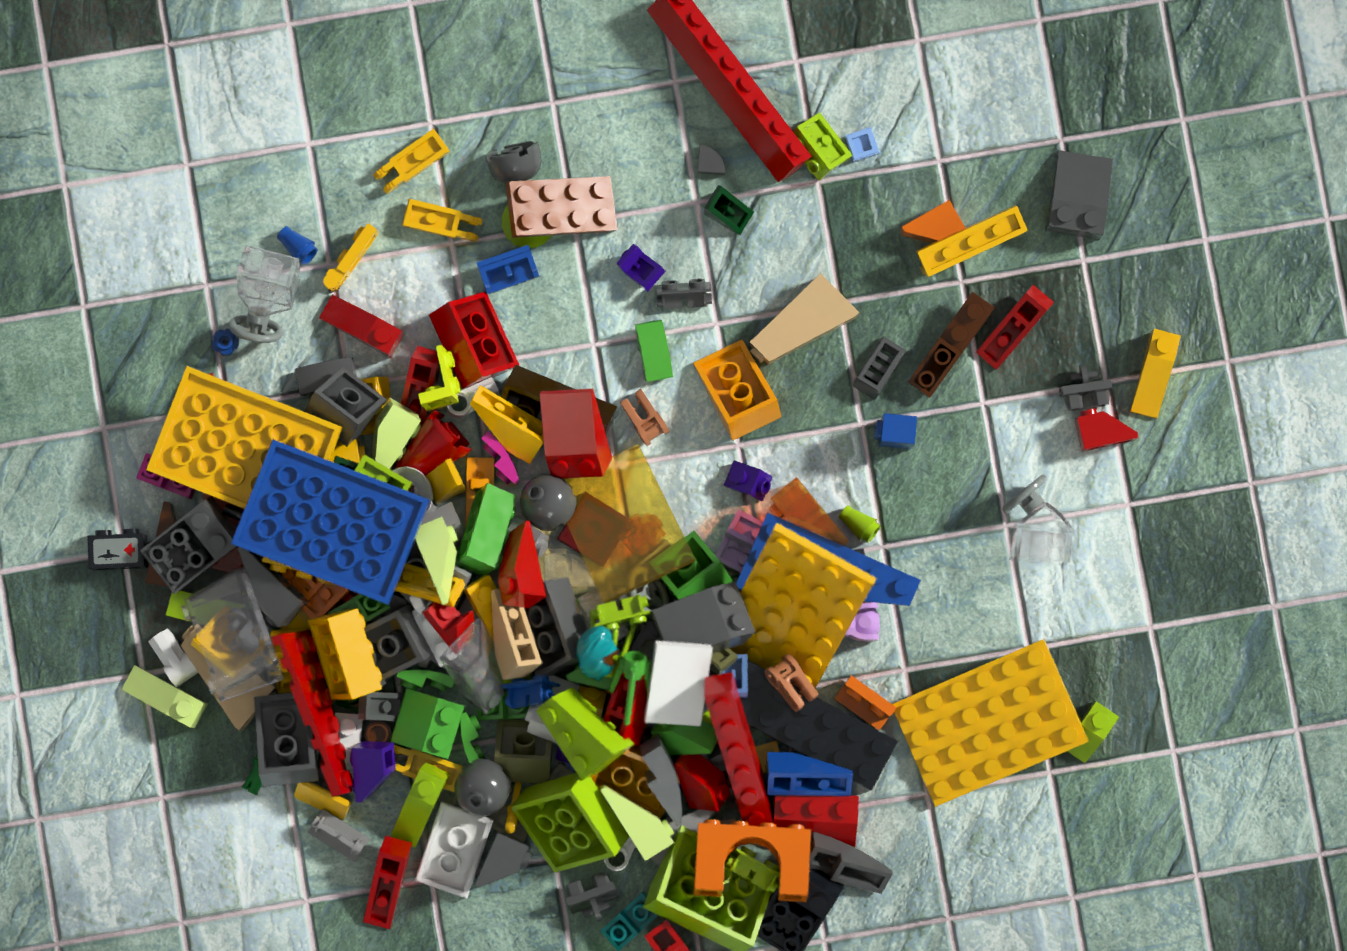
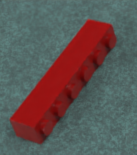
M728 672L705 677L704 698L742 821L747 822L748 826L773 823L772 801L770 795H767L765 778L733 673Z

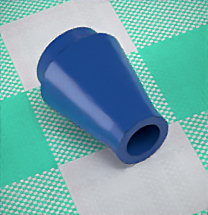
M288 226L278 233L277 239L284 245L296 263L300 262L306 265L317 254L318 248L315 247L314 241L293 231Z

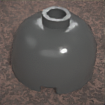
M533 141L505 146V150H502L500 154H498L496 149L485 155L491 175L503 184L509 181H526L535 177L540 170L542 162L538 142L533 144Z
M540 475L532 478L523 488L520 496L521 512L526 520L530 521V524L542 531L556 530L554 527L559 526L561 523L565 525L574 514L577 503L576 496L573 494L572 486L565 480L555 475Z
M488 759L473 760L472 763L464 765L457 776L454 785L455 797L459 805L466 812L474 816L495 814L506 804L511 793L510 777L508 776L507 778L506 774L502 771L503 767L496 762Z

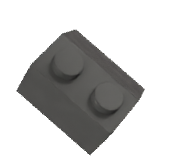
M342 367L314 391L304 412L342 426L338 441L347 447L361 435L387 399L345 367Z
M497 833L475 885L482 887L520 872L521 868L527 869L533 853L529 852L530 845L502 833Z

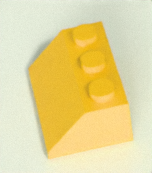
M358 608L345 609L308 619L331 699H355L382 689L380 684L382 680L381 672L374 664L372 657L374 653L373 646L370 640L366 638L364 631L365 620L358 611Z

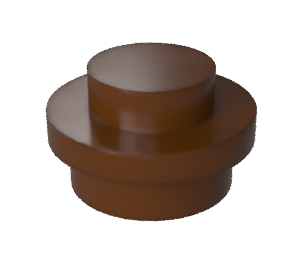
M383 721L371 722L364 732L365 740L372 742H390L392 735L390 726Z

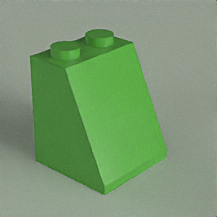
M692 531L650 563L676 601L708 588L733 582L720 560L695 531Z

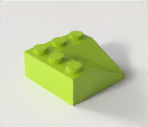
M577 773L526 787L510 807L554 873L614 857L630 837L592 778L588 777L581 780Z

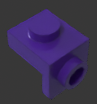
M635 244L624 251L617 262V266L623 273L647 292L666 272L662 266L644 254Z
M734 460L723 486L749 495L756 500L763 501L765 495L770 490L772 476L761 469Z

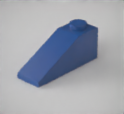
M767 752L765 773L767 795L851 796L852 770L795 752Z

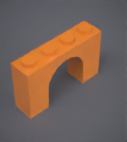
M712 819L704 820V823H698L694 895L722 897L726 858L739 846L756 844L768 849L778 862V901L806 902L809 884L811 829H804L802 825H788V828H778L773 823L748 826V823L743 821H734L732 825L720 824V821Z

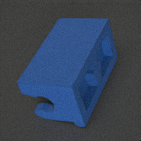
M529 245L477 262L488 295L539 277Z

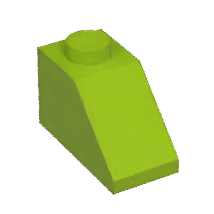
M1097 701L1092 702L1080 720L1089 742L1067 752L1083 763H1086L1106 738L1119 716Z

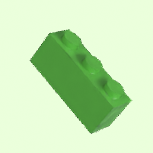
M486 483L476 491L455 564L481 576L488 575L493 570L499 568L503 558L500 554L501 549L509 537L507 528L516 513V507L514 506L516 495L489 483Z

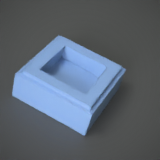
M871 127L844 136L848 150L853 155L851 157L853 163L879 154Z

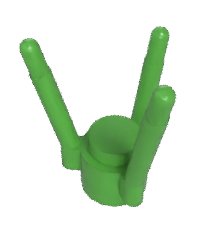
M630 651L625 653L624 656L619 657V665L609 687V691L614 692L622 672L625 674V678L629 680L624 719L625 725L630 724L635 681L640 680L641 676L644 675L647 694L649 688L651 661L643 653L637 651Z

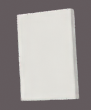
M655 641L644 714L645 722L701 726L705 701V677L709 675L712 656L711 645Z
M441 801L414 881L467 899L494 819L487 816H474L459 806Z

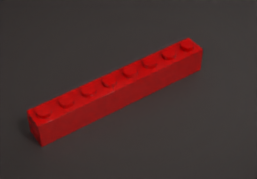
M655 0L647 9V12L778 183L797 172L812 157L693 0Z

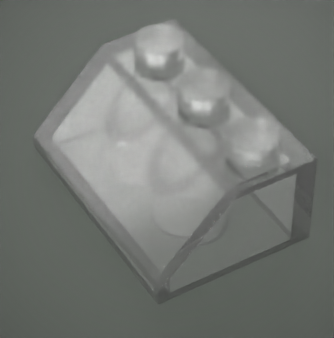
M477 618L440 657V660L461 696L486 715L491 708L497 706L504 695V688L500 687L501 684H504L495 656L494 642L482 620Z

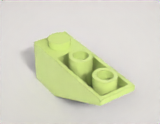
M390 397L375 419L372 459L388 469L392 467L395 460L399 461L406 451V443L410 438L413 439L418 434L421 424H419L421 420L416 412Z

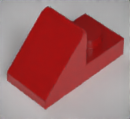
M431 602L421 612L456 656L475 639L474 613L472 610L461 615L455 607Z

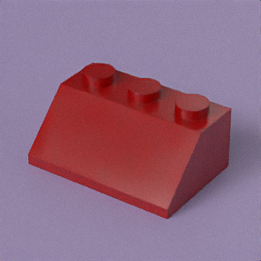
M486 291L447 302L429 314L442 346L447 352L451 351L455 362L453 370L462 389L490 377L495 378L512 370L515 365L520 366Z
M774 795L773 824H776L778 828H788V825H802L804 829H811V834L816 832L855 848L859 796Z

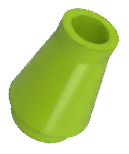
M849 505L839 515V519L847 525L860 541L864 540L866 543L871 542L881 528V525L877 523V519L853 509Z

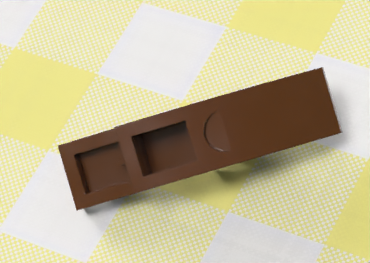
M972 291L908 383L930 398L995 307Z

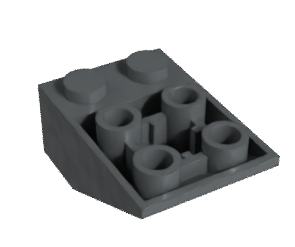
M210 496L140 551L173 594H176L237 547L231 544L237 528L228 516L223 514V510L214 498Z

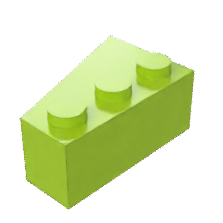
M571 687L548 699L536 712L580 779L584 780L605 769L633 746L634 743L629 738L624 740L614 730L616 726L610 721L606 723L596 714L597 709Z

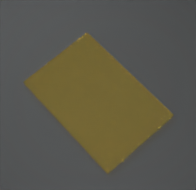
M639 444L612 456V460L603 477L563 479L572 486L573 494L577 500L575 512L567 522V526L604 604L696 561Z

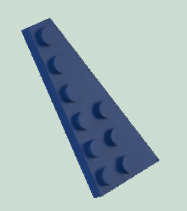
M767 513L736 583L738 589L742 590L777 523L875 577L876 580L864 602L910 606L921 580Z

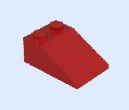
M594 390L541 391L540 405L544 451L550 475H555L560 479L603 477L612 460V455Z

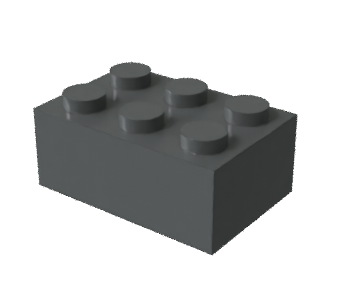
M568 577L543 581L546 597L532 607L524 608L542 662L534 670L535 675H559L579 664L576 648L578 640L587 629Z

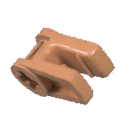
M639 389L635 392V396L638 400V405H641L647 414L646 419L639 417L636 408H633L628 399L620 401V404L647 447L651 444V440L662 433L666 435L670 431L642 389Z
M790 654L784 655L782 661L774 667L769 666L765 669L764 673L769 683L777 689L794 712L802 709L804 702L800 698L801 695H798L790 682L797 687L799 693L808 702L818 697V692L802 672L798 662Z

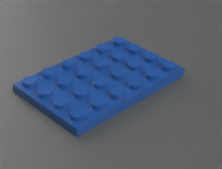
M273 439L231 544L389 605L430 500Z

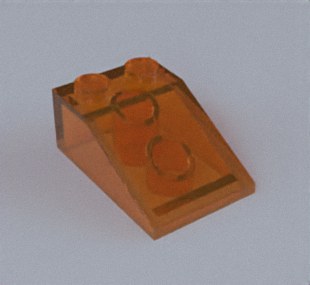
M797 477L771 497L769 511L772 515L845 547L849 544L850 541Z

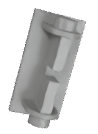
M324 809L311 824L312 827L308 831V833L354 862L370 839Z

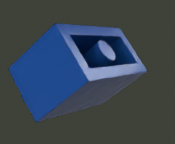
M884 413L881 420H877V423H875L874 439L879 440L878 446L912 449L915 444L917 416Z

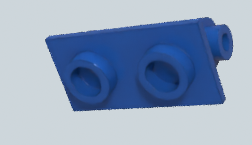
M535 675L532 680L512 679V683L501 684L500 687L508 690L505 698L506 705L515 709L529 705L544 704L554 696L552 688L560 687V684L549 681L548 676Z

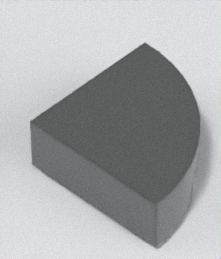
M700 145L698 173L725 175V165L721 156L714 149Z

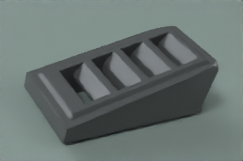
M883 336L855 378L853 387L872 399H876L906 350ZM883 348L896 356L894 360L880 352ZM877 358L885 364L889 365V368H886L883 365L879 364L875 361V359ZM869 369H874L878 373L882 374L883 377L881 378L877 376L876 374L869 371Z

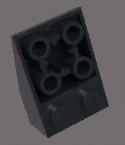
M809 868L808 897L806 902L778 901V885L768 901L757 937L780 951H804L838 899L844 884L831 881L830 876L823 871Z

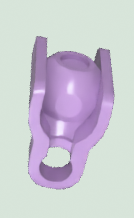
M878 603L862 604L844 638L848 637L858 642H876L879 640V612L876 610Z

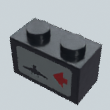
M123 529V534L112 535V530H96L95 535L88 536V569L95 571L148 568V560L140 551L147 545V535L139 533V529Z

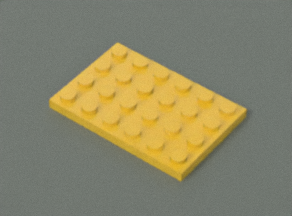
M186 366L146 470L245 509L273 439L330 461L343 427Z
M777 523L740 592L755 633L745 644L729 649L736 654H747V660L763 669L769 666L774 667L782 661L784 655L790 654L798 662L802 672L816 689L876 578Z
M1045 639L892 704L897 707L894 711L935 807L1089 742Z

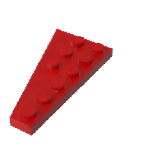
M311 630L272 636L271 639L274 646L280 645L283 653V658L280 659L281 665L292 676L290 688L304 725H310L313 731L314 738L310 740L312 746L323 757L320 767L332 797L352 792L353 779L345 764L346 750L344 745L340 743L338 735L339 722L336 716L333 715L331 706L333 699H331L329 689L326 686L325 676Z

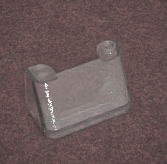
M244 566L232 570L184 599L186 604L182 605L181 608L186 622L192 620L211 677L206 678L211 695L217 693L220 702L284 680L272 641Z

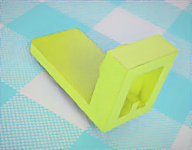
M442 345L436 346L445 387L432 386L427 388L426 392L418 394L420 404L427 411L459 403L457 393H460L461 389L457 377H453L451 369L455 367L454 358L451 351L447 352Z

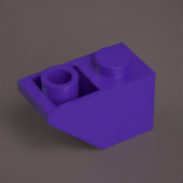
M363 741L351 748L350 764L353 766L354 775L352 790L355 793L356 802L361 803L371 797L396 769L394 742Z

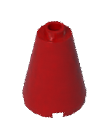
M434 410L429 414L420 427L418 434L407 446L403 457L397 461L395 466L396 468L412 467L426 476L444 461L451 458L455 462L466 456L472 449L467 447L469 442L456 425L451 421L447 423L441 420L445 415Z

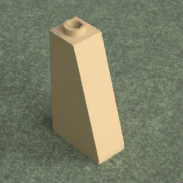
M820 273L750 341L749 346L752 349L749 352L758 362L762 363L765 361L769 365L853 321L858 317L859 311Z
M200 624L196 627L191 625L181 637L184 640L181 647L234 727L239 731H243L255 716L254 697L273 695L277 687L249 664L235 679L231 678L190 645L193 639L205 628Z

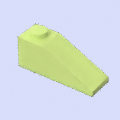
M443 517L420 525L415 541L440 600L444 605L449 600L457 556L453 542L458 541L452 525L447 527Z
M134 665L121 689L190 728L197 726L208 705L206 702L176 688Z
M603 784L599 787L645 861L674 843L670 836L675 833L666 819L661 822L655 814Z

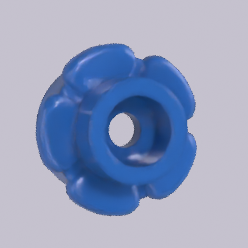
M230 329L218 330L213 335L212 347L216 352H220L221 355H231L239 346V339L236 338V335ZM223 340H228V343L223 344Z

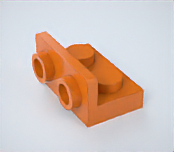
M852 675L835 696L837 702L877 730L882 728L897 708Z

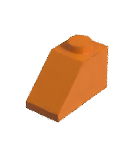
M950 200L902 226L900 232L905 237L934 243L966 227Z

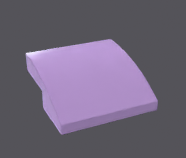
M739 509L715 554L726 570L738 576L741 574L763 524V521Z

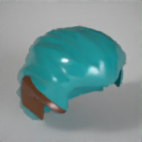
M596 626L587 630L580 637L576 648L577 659L579 661V668L587 677H593L599 681L602 677L610 674L616 665L613 657L619 651L612 640V634L609 629L603 626Z

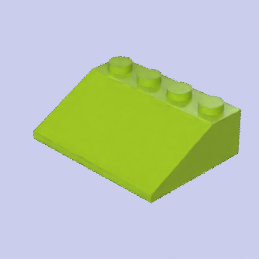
M681 825L673 838L674 843L669 846L650 885L643 908L732 951H746L754 947L771 891L765 892L762 888L750 882L755 873L751 870L745 879L728 869L729 866L724 863L722 897L695 896L697 832ZM733 850L728 857L730 855L735 856L737 852Z

